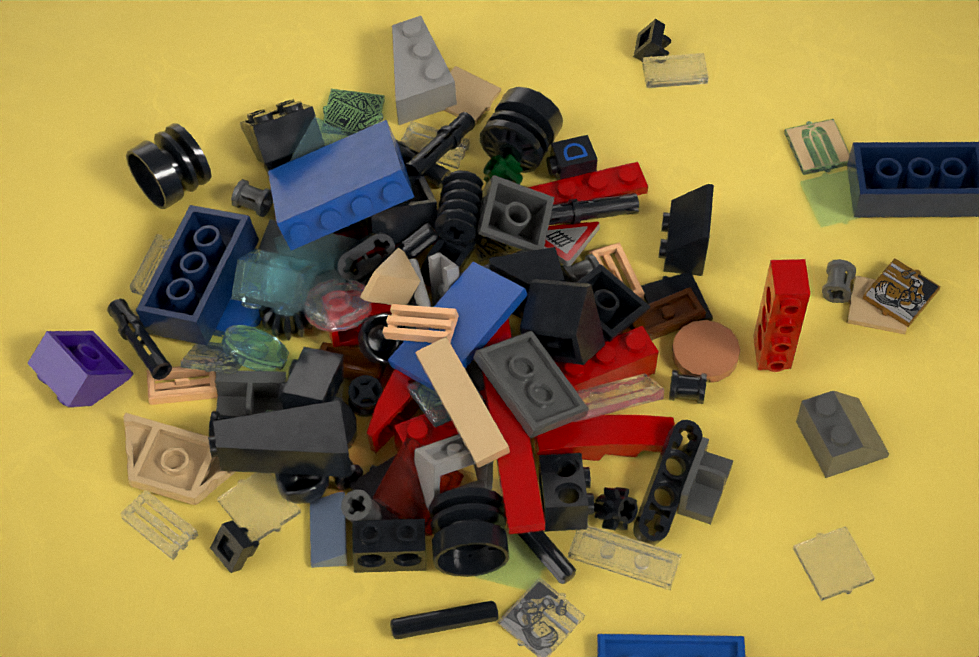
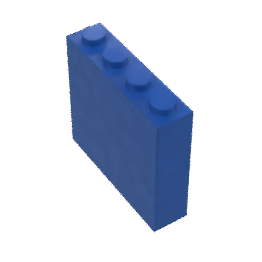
M387 120L268 171L277 225L291 251L414 197L399 145Z

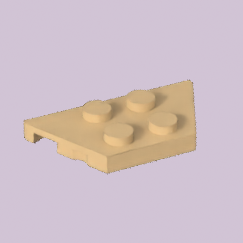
M125 413L123 418L126 434L127 470L131 487L197 505L236 472L221 471L219 458L211 457L208 436Z

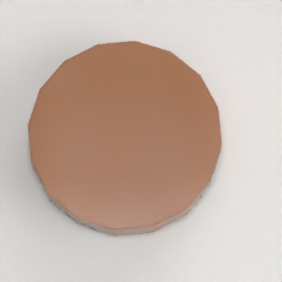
M709 320L694 321L683 326L676 334L672 348L673 361L682 374L700 376L701 373H705L710 383L718 382L730 376L737 367L740 354L739 342L733 332L721 323Z

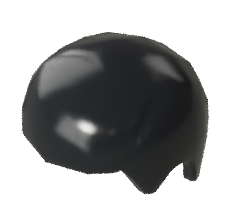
M387 313L368 317L361 325L358 333L360 352L368 361L379 365H389L388 359L404 342L403 340L386 339L382 333L384 327H388L386 320L390 314Z
M275 473L278 492L283 499L294 504L311 503L321 498L329 486V476Z

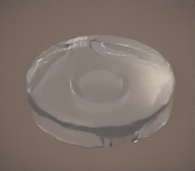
M330 279L317 284L308 291L306 301L304 302V312L309 323L320 330L330 332L346 331L358 327L369 317L372 312V302L360 298L366 287L355 280H349L348 283H340V279Z

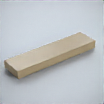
M444 337L416 351L418 361L476 466L480 468L509 453V446L448 338Z

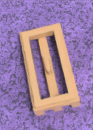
M620 242L589 251V254H593L599 264L603 265L600 259L602 256L608 270L623 282L610 256L611 253H614L632 291L644 300L645 293Z
M392 304L390 308L392 315H388L386 320L388 327H384L382 333L386 339L434 343L447 337L451 343L459 315L456 309ZM397 326L416 327V329L397 328ZM429 328H434V329H446V330H445V331H433V330H429Z
M215 363L205 364V365H209L210 367H211L212 365L216 366ZM198 364L200 367H172V371L167 377L157 380L147 370L149 404L156 405L218 398L215 383L216 371H211L213 368L205 370V366L202 364ZM209 376V378L188 379L191 377ZM175 379L173 382L155 383V381Z

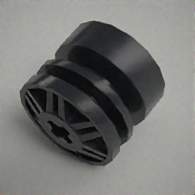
M525 87L511 88L503 95L495 108V113H493L482 129L480 143L490 158L500 155L505 159L511 154L518 163H521L520 167L523 169L521 173L532 172L540 165L543 157L548 152V147L553 143L561 130L563 117L559 108L542 93Z
M172 123L166 127L165 131L156 133L154 143L143 141L127 151L126 154L127 164L138 186L146 197L160 209H167L181 200L184 196L183 188L188 192H193L198 188V185L206 184L212 177L210 166L202 149L192 135L178 123Z
M466 487L441 493L432 500L429 505V513L431 517L430 526L434 534L432 551L436 569L452 576L471 577L497 571L506 565L510 558L507 533L504 530L506 519L503 497L496 491L486 488Z

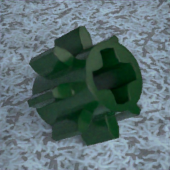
M511 154L505 159L500 155H496L485 165L483 173L486 177L483 180L488 183L494 175L520 185L523 180V176L520 174L523 171L520 167L521 163H518Z

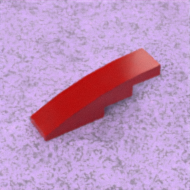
M396 369L393 371L376 404L366 433L370 449L375 454L394 436V425L409 420L422 407L419 404L421 403L419 401L420 396L418 395L416 398L417 394L411 392L416 391L415 393H418L419 388L423 384Z
M589 415L535 436L536 455L581 453L583 460L600 461L605 454L637 457L641 451L661 453L668 432L675 425L674 418L651 415Z

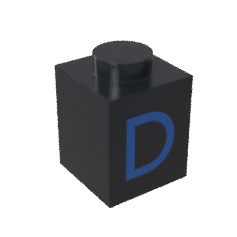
M588 135L551 143L550 157L546 158L549 174L551 176L555 175L556 180L597 171L598 158Z

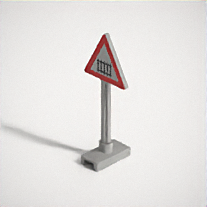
M595 221L575 225L548 226L544 249L555 247L559 262L567 267L571 266L598 232L600 223ZM520 250V251H517V252H515V253H513V254L521 253V252H527V251ZM440 252L428 257L433 307L463 274V272L459 273V268L455 263ZM489 264L484 265L483 267L489 269Z

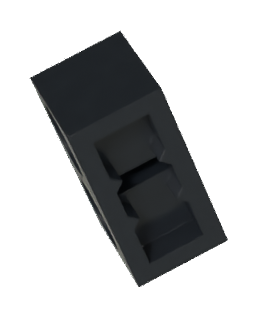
M581 453L539 455L538 479L545 519V532L586 530L588 527V515H594L593 493H587L586 488L591 487L590 468L583 467Z
M425 519L352 521L354 573L426 571Z

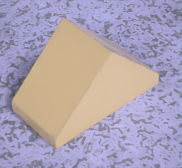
M397 248L374 271L360 296L361 299L388 305H408L421 281L403 250Z

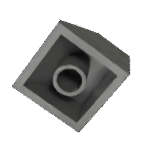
M493 175L482 190L483 197L477 220L478 234L524 251L544 249L555 197Z
M830 391L801 402L796 423L825 478L889 456L888 450L859 398L837 391Z

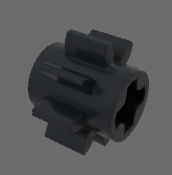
M605 487L604 494L599 495L595 499L594 517L604 520L602 523L603 529L614 531L616 529L627 530V524L633 522L638 512L637 500L628 497V488Z

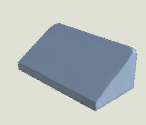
M337 492L310 503L311 568L347 566L346 517L341 510V502L345 492Z

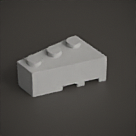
M422 16L392 25L398 124L402 125L446 110L447 107L457 105L455 81Z

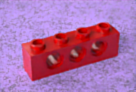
M806 259L770 260L753 335L758 370L779 372L792 368L810 298Z

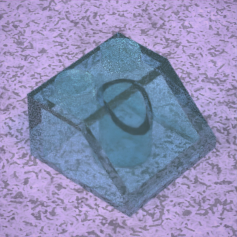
M254 249L237 260L231 299L242 301L241 305L247 308L260 309L262 306L274 308V313L293 316L294 313H298L306 307L320 262Z

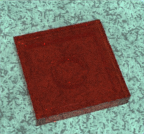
M412 437L406 438L373 499L401 519H425V536H432L431 517L425 503L414 462L415 449L423 447V445ZM456 470L440 476V493L459 487L464 475Z

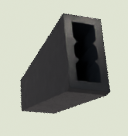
M339 400L213 421L215 436L208 437L211 457L219 458L221 471L336 477L352 476Z

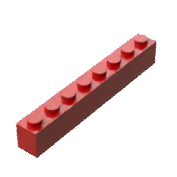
M640 326L618 335L611 342H605V346L584 365L555 363L581 399L587 402L655 374L659 351L644 327ZM484 389L479 391L478 393L481 399L483 400L485 406L487 407ZM446 410L427 412L394 425L395 448L402 461L412 473L417 471L414 462L415 449L459 434L451 419L444 420L446 415L447 417L449 416L448 413H442L447 412ZM440 414L444 415V418L441 420L438 419Z

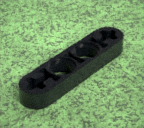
M681 420L668 432L633 527L634 536L643 545H656L669 533L680 503L683 487L703 437L701 428L694 421ZM686 431L688 433L687 438L690 441L683 446L682 451L677 450L683 439L680 433ZM667 459H675L680 463L682 467L680 475L676 476L669 473L666 468ZM656 489H663L668 492L671 498L669 506H662L655 500L654 494ZM655 514H658L660 516L654 524V529L658 532L650 535L648 534L649 528L646 524L654 518Z

